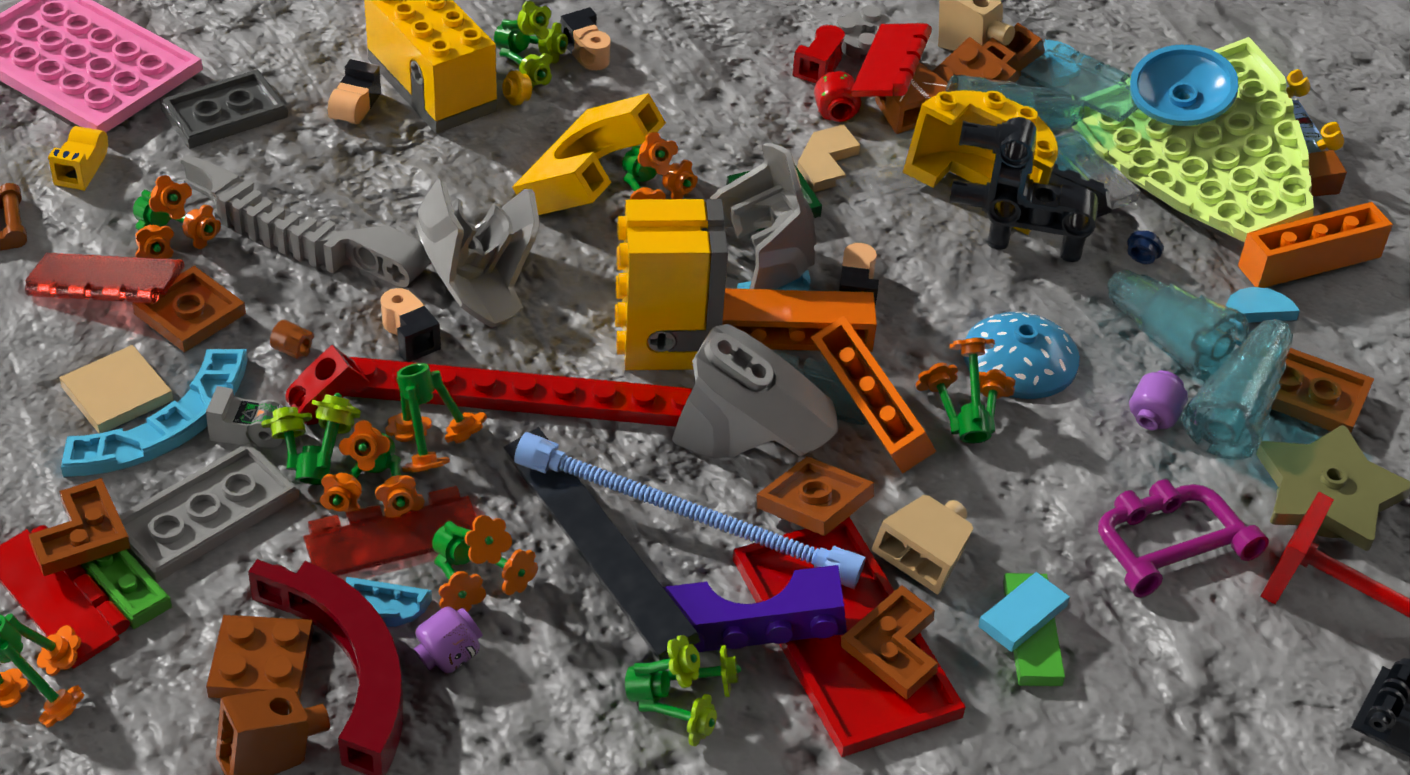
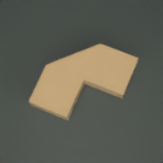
M844 124L813 132L798 160L797 168L813 192L845 184L846 174L836 161L859 155L860 144Z

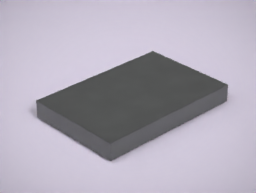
M258 69L160 100L162 112L189 149L288 117L287 106Z

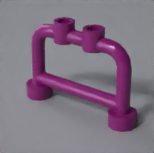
M1162 479L1153 484L1149 490L1150 497L1140 499L1132 490L1121 493L1114 501L1115 508L1104 513L1098 522V533L1102 541L1126 570L1127 574L1124 582L1134 596L1138 598L1152 594L1161 585L1163 576L1158 571V568L1231 544V548L1241 560L1250 561L1260 556L1269 544V539L1258 526H1246L1224 499L1213 489L1196 484L1175 488L1168 479ZM1187 501L1204 503L1225 526L1224 529L1138 558L1115 530V526L1127 522L1129 525H1136L1142 522L1148 514L1160 510L1165 514L1172 513L1182 503Z

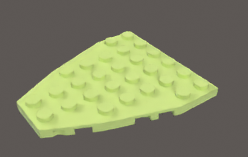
M1250 37L1213 50L1225 57L1234 67L1238 76V93L1232 106L1224 114L1212 121L1193 126H1175L1154 120L1144 114L1134 103L1130 93V82L1064 107L1065 119L1097 160L1177 211L1242 242H1245L1249 232L1312 217L1314 214L1308 149L1299 120L1295 119L1293 113L1294 105L1292 98L1288 97L1286 91L1287 83L1285 76Z

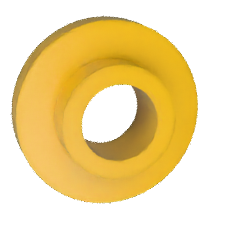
M518 70L510 71L502 84L503 95L511 105H521L524 101H529L532 95L530 77Z

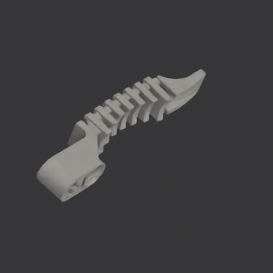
M190 155L180 159L181 164L185 167L186 179L184 183H187L192 189L205 194L214 202L216 206L215 217L221 219L222 225L227 228L233 225L235 232L240 235L247 232L249 239L255 242L261 239L264 246L270 249L276 246L278 247V252L284 255L291 252L293 253V258L299 261L308 259L309 265L316 268L325 263L326 270L333 274L341 266L352 264L401 288L407 287L432 263L421 241L388 225L378 224L376 227L337 232L335 231L336 223L328 220L316 230L317 220L309 217L299 225L301 215L293 212L285 218L286 209L278 206L272 210L273 201L267 198L261 201L262 192L257 189L253 191L255 182L246 179L229 191L227 189L239 181L238 175L218 165Z

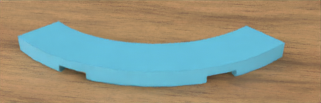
M206 349L204 361L190 384V390L178 402L174 400L160 411L146 418L147 423L127 431L119 428L98 434L67 436L61 464L63 477L87 476L129 468L168 453L192 439L208 426L206 410L216 387L232 388L234 395L237 392L247 366V349Z

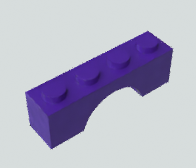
M838 565L794 570L790 582L779 594L766 601L753 604H740L725 600L712 590L707 581L663 587L697 631L700 642L694 646L699 653L720 650L722 645H726L727 649H741L746 646L770 643L783 644L788 641L810 638H829L847 632Z

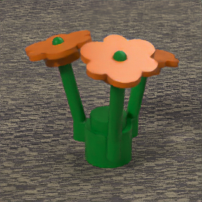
M969 338L953 341L949 345L951 350H961L962 356L969 357L972 403L963 405L958 416L947 391V388L958 379L956 374L958 368L956 365L948 366L943 362L937 363L930 367L929 370L921 372L918 375L919 380L916 382V388L919 391L929 389L931 392H939L950 420L951 434H959L960 440L964 443L975 444L989 440L992 437L991 433L995 432L994 415L996 399L1009 397L1014 394L1016 380L1006 376L1005 372L998 369L989 370L987 373L979 372L978 356L985 355V349L994 348L995 340ZM980 393L988 397L986 410L985 406L981 404Z
M426 363L411 364L397 372L396 379L400 389L402 413L388 419V426L385 428V432L389 436H394L400 442L411 441L415 437L418 454L411 457L412 462L405 464L406 466L402 467V471L420 472L442 467L444 464L449 463L450 459L449 457L437 458L436 452H428L425 436L427 435V430L432 426V421L428 417H421L419 405L432 400V392L435 389L437 390L454 417L446 429L448 434L444 437L448 443L452 441L455 443L466 441L472 434L477 433L483 428L482 423L485 422L487 416L484 412H479L475 415L470 412L461 413L443 384L440 371L430 372L429 365Z
M480 515L473 522V530L459 527L452 521H447L444 526L437 530L432 540V547L438 554L434 564L443 570L449 580L448 583L440 586L438 591L442 597L439 602L440 608L452 607L457 611L463 608L468 612L472 605L480 603L486 596V591L482 586L483 579L479 574L469 576L465 571L455 572L452 565H463L470 561L476 564H482L486 561L495 564L503 569L501 574L504 579L502 584L503 593L512 595L515 592L522 593L526 589L528 582L535 577L538 570V565L534 562L535 552L531 550L525 552L522 549H518L508 560L502 558L501 553L511 548L512 537L505 531L506 523L501 518L492 520L489 516Z
M12 613L5 617L0 614V662L9 663L12 661L17 667L0 672V706L8 708L20 701V693L26 691L29 687L27 679L23 678L24 674L47 698L43 706L45 711L40 715L39 721L49 728L57 721H62L70 716L75 710L76 704L84 698L85 694L79 685L73 686L68 691L60 689L55 692L20 655L23 650L22 636L42 647L37 658V665L41 669L46 670V673L50 676H55L61 669L67 670L74 665L77 659L76 650L80 647L81 638L75 635V630L68 625L61 627L56 634L46 638L23 625Z

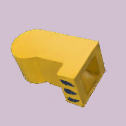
M74 126L69 133L67 142L61 148H53L48 159L54 185L86 190L107 153L108 136L105 131ZM76 170L77 178H70L66 174Z

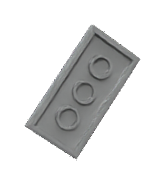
M247 442L119 515L129 537L131 548L127 550L156 582H159L299 499V489L250 442Z

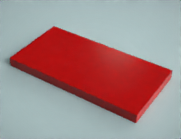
M850 517L846 518L825 536L814 533L806 528L783 535L784 538L788 537L789 540L794 539V542L799 541V544L804 543V546L807 544L810 547L813 546L815 550L821 547L831 550L833 546L866 557L855 589L841 585L847 631L895 591ZM753 543L735 548L733 551V562L756 603L766 601L779 594L790 582L794 570L814 568L811 562L801 561V558L796 559V556L791 557L790 554L786 555L785 552L780 553V550L777 552L775 548L773 550L770 549V546L766 548L765 544L761 546L760 543ZM921 633L916 635L911 642L938 662ZM844 634L834 635L829 638H810L779 644L841 757L961 719L964 716L966 707L939 663L937 673L906 700L841 647V637Z

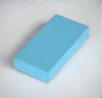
M1035 572L980 617L978 627L1010 652H1013L1065 609L1070 596Z

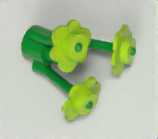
M679 635L676 639L668 641L667 652L670 657L669 659L651 663H635L634 666H629L625 676V691L629 701L639 702L640 712H657L688 721V741L691 746L695 747L701 739H705L706 736L712 733L716 724L717 712L714 705L711 704V695L704 694L702 698H696L691 711L658 701L661 697L668 696L670 681L677 680L682 688H688L691 686L692 681L698 678L722 676L725 697H730L731 684L738 683V673L741 672V667L737 665L736 656L728 657L727 647L722 645L720 649L721 666L700 668V656L696 647L693 644H689L685 635Z

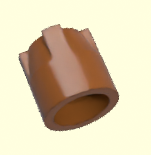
M284 319L279 321L273 328L270 336V346L296 359L303 356L307 357L311 352L310 348L314 333Z

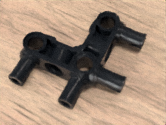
M1015 117L997 126L963 121L959 145L993 150L992 153L996 154L991 182H987L984 185L953 179L949 203L954 202L982 208V211L988 215L991 221L987 242L993 249H1006L1009 245L1012 227L1063 235L1060 257L1067 262H1078L1081 259L1086 238L1093 233L1096 227L1098 198L1096 194L1085 188L1063 184L1058 187L1034 183L1033 179H1029L1030 176L1028 174L1032 173L1036 149V127L1029 119Z

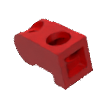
M823 25L817 28L815 40L809 47L799 45L795 50L792 76L816 83L825 74L834 72L843 56L841 46L845 38L844 31L834 25Z
M331 345L289 386L285 398L291 407L298 408L299 414L311 413L312 419L304 422V424L314 425L319 423V419L315 415L318 406L311 404L312 400L322 402L325 394L334 396L335 393H340L343 398L352 389L360 393L370 384V381L354 360L334 345Z

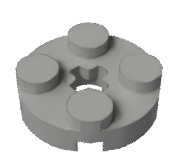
M865 6L862 8V11L838 18L836 25L845 33L841 46L842 52L852 58L860 59L861 54L867 55L880 24L900 23L890 16L882 14L881 9L876 6Z

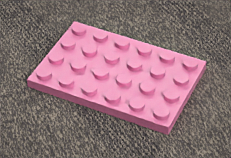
M22 0L0 13V81L80 127L102 130L107 133L203 70L201 58L93 0Z

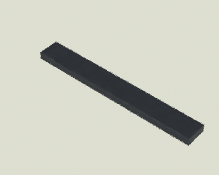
M539 427L529 432L548 440ZM521 437L503 447L509 460L659 661L670 658L667 652L668 641L676 639L679 635H685L689 644L695 645L700 642L695 628L578 477L574 476V474L570 475L569 472L565 473L564 470L556 472L549 469L545 474L516 464L514 456Z

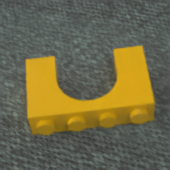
M649 93L587 109L512 188L516 195L524 189H533L538 215L591 204L612 183L598 159L614 151L642 144L646 141V136L649 133L658 132L666 122Z

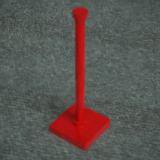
M1318 491L1289 540L1260 597L1276 605L1299 565L1307 568L1309 564L1410 618V598L1317 549L1319 545L1312 541L1334 501L1331 497Z

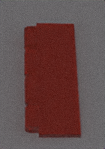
M46 253L26 278L25 293L27 296L54 298L57 295L58 298L89 300L92 298L93 300L123 302L126 299L127 302L155 304L159 299L158 294L166 295L184 269L185 264L183 260Z
M452 486L428 492V506H423L417 511L410 510L398 517L387 518L383 516L378 504L345 512L347 525L342 527L338 515L308 521L310 534L303 536L310 562L339 576L435 552L432 547L434 534L447 521H452L459 527L473 530V522L477 516L469 496L460 497L458 487Z

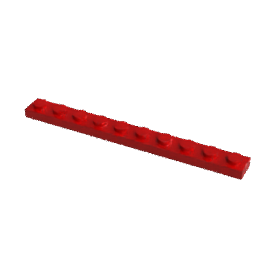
M350 357L370 381V384L360 393L352 389L346 396L401 401L400 389L396 379L397 372L405 366L416 363ZM428 364L430 372L440 371L443 384L456 405L468 408L676 427L693 389ZM436 389L432 392L433 399L425 403L445 405Z

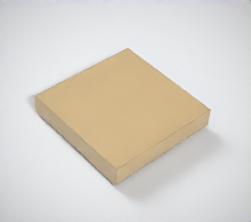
M133 345L59 377L63 390L98 433L107 432L173 401L172 390Z

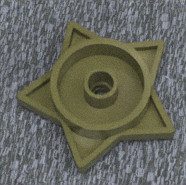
M1344 425L1339 426L1311 444L1261 441L1256 452L1257 457L1278 486L1277 498L1270 519V523L1274 525L1298 526L1319 491L1331 497L1334 501L1316 535L1328 538H1343L1359 548L1369 551L1375 538L1378 513L1410 496V481L1368 461L1350 431Z

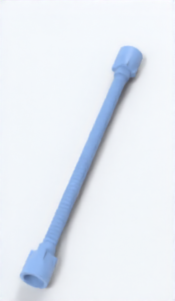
M525 432L518 443L514 456L516 464L545 474L550 469L556 472L564 470L565 473L569 472L570 475L574 474L576 477L579 475V478H584V480H589V482H594V484H599L600 486L603 485L610 490L613 489L624 495H629V497L633 496L635 499L638 498L640 501L643 500L645 503L648 502L659 508H664V510L668 509L670 512L673 511L680 516H689V519L694 518V521L699 520V523L704 522L705 525L709 524L710 527L714 525L715 529L719 527L721 531L724 529L726 533L729 531V534L734 533L735 536L739 535L740 538L744 537L745 540L749 539L750 542L755 541L756 544L760 543L761 546L765 544L766 548L770 546V549L773 550L775 548V551L778 552L780 550V553L785 552L786 555L790 554L791 557L796 556V559L801 558V561L811 562L814 568L838 565L841 585L855 589L866 560L865 556L833 546L831 550L822 547L815 550V547H810L808 544L804 546V543L799 544V541L794 542V539L789 540L788 537L784 538L783 535L779 536L778 533L774 534V532H769L767 529L764 530L762 527L758 529V526L753 527V524L748 525V522L743 523V520L738 521L737 518L733 519L732 516L728 517L727 514L723 515V513H718L716 510L713 511L707 507L703 508L702 505L698 506L697 503L693 504L692 501L688 502L686 499L677 498V496H672V494H667V492H662V490L653 489L651 486L647 487L646 484L642 485V483H637V481H632V479H627V477L618 476L616 473L613 474L611 471L608 472L597 466L593 467L592 464L588 465V463H583L581 460L578 461L572 457L568 458L565 452L558 450V443L529 432Z

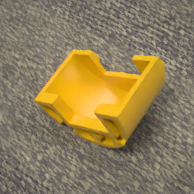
M942 91L921 105L902 173L932 188L949 171L972 183L986 185L987 182H991L996 154H993V150L959 145L963 121L997 126L1002 124V122H1007L1009 119L1023 117L1033 122L1036 127V149L1032 173L1028 175L1030 176L1029 179H1033L1034 183L1048 185L1057 159L1058 145L1053 132L1038 116L1035 109L1012 101L998 91ZM1012 227L1026 235H1029L1032 231L1029 229Z

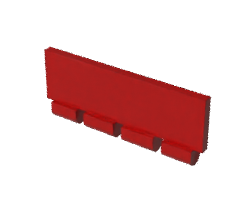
M927 23L880 24L851 89L852 97L905 95L931 35L932 27Z
M40 525L30 532L26 529L0 545V583L46 638L56 634L61 627L66 625L75 630V635L81 638L80 647L76 650V662L71 667L75 669L119 641L118 635L128 629L130 621L112 601H109V597L91 576L86 574L81 565L43 576L31 547L29 534L47 529L48 527Z

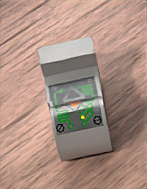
M217 386L206 410L209 440L238 445L250 442L254 447H278L283 439L272 438L271 427L263 428L261 422L273 418L272 412L285 405L275 400L266 399L260 402L234 397L232 388Z

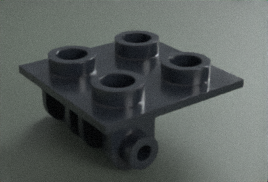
M1404 658L1395 662L1391 670L1382 666L1351 728L1409 757L1410 659Z

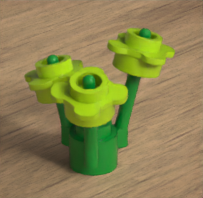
M526 1L518 14L517 20H502V24L495 30L494 42L500 50L499 54L501 57L509 58L520 65L519 71L530 77L533 88L535 85H547L552 79L550 64H556L559 61V55L565 53L568 46V38L566 34L562 33L561 24L558 22L553 23L552 29L547 28L551 18L549 7H539L533 1ZM529 43L538 44L541 56L530 54L522 58L516 53L525 50Z
M335 393L334 396L325 394L322 402L312 400L311 404L318 406L315 415L319 419V425L325 430L322 446H303L302 453L297 454L295 437L306 433L304 422L312 419L311 413L299 414L297 407L284 406L272 412L273 418L261 422L263 428L271 427L272 438L285 439L288 453L286 469L296 471L295 481L299 483L322 485V478L330 474L331 457L337 434L350 432L351 427L354 426V419L360 418L361 411L353 407L349 399L342 398L340 393Z

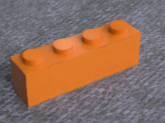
M1368 202L1247 233L1238 267L1255 287L1265 288L1381 258L1393 224L1373 202Z
M725 288L722 325L730 324L744 331L771 350L819 351L811 337L845 315L868 350L873 352L877 327L874 292Z
M845 315L811 337L821 355L902 474L937 452L921 424Z

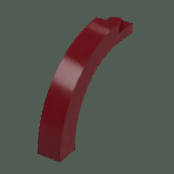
M257 559L248 571L252 600L291 613L302 619L313 620V625L323 630L343 649L356 671L359 681L356 702L349 720L338 737L341 765L366 775H386L400 742L403 725V691L399 656L384 620L359 591L324 568L304 561L297 573L282 565H272Z

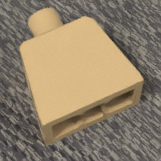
M1001 0L939 1L938 47L955 51L969 37L982 46L991 38H994L1003 45H1009L1014 38L1015 28L1002 22L1003 4Z
M922 495L882 522L871 551L938 595L960 559L974 528L966 520L967 511L960 502L951 500L943 505L930 496Z

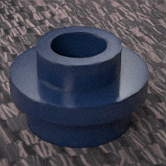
M1150 231L1133 232L1127 240L1128 255L1133 260L1142 264L1153 263L1155 259L1161 257L1164 251V245L1159 240V237Z

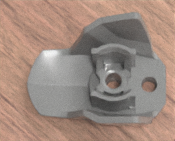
M765 143L762 145L764 163L718 189L710 199H722L724 228L734 227L738 239L760 228H767L751 236L755 248L756 266L750 289L775 290L800 278L808 267L815 264L814 246L817 244L813 213L803 196L791 151L777 144Z
M437 179L418 209L416 227L419 238L438 275L459 306L484 324L492 328L511 320L523 308L514 286L536 240L540 225L535 192L533 189H524L501 208L498 203H493L483 221L474 225L469 223L462 213V200L456 199L452 205L445 179Z
M730 324L715 326L710 330L692 360L695 385L679 417L672 440L678 446L711 458H733L770 441H777L797 455L803 456L823 446L837 433V416L833 401L791 364L744 331Z

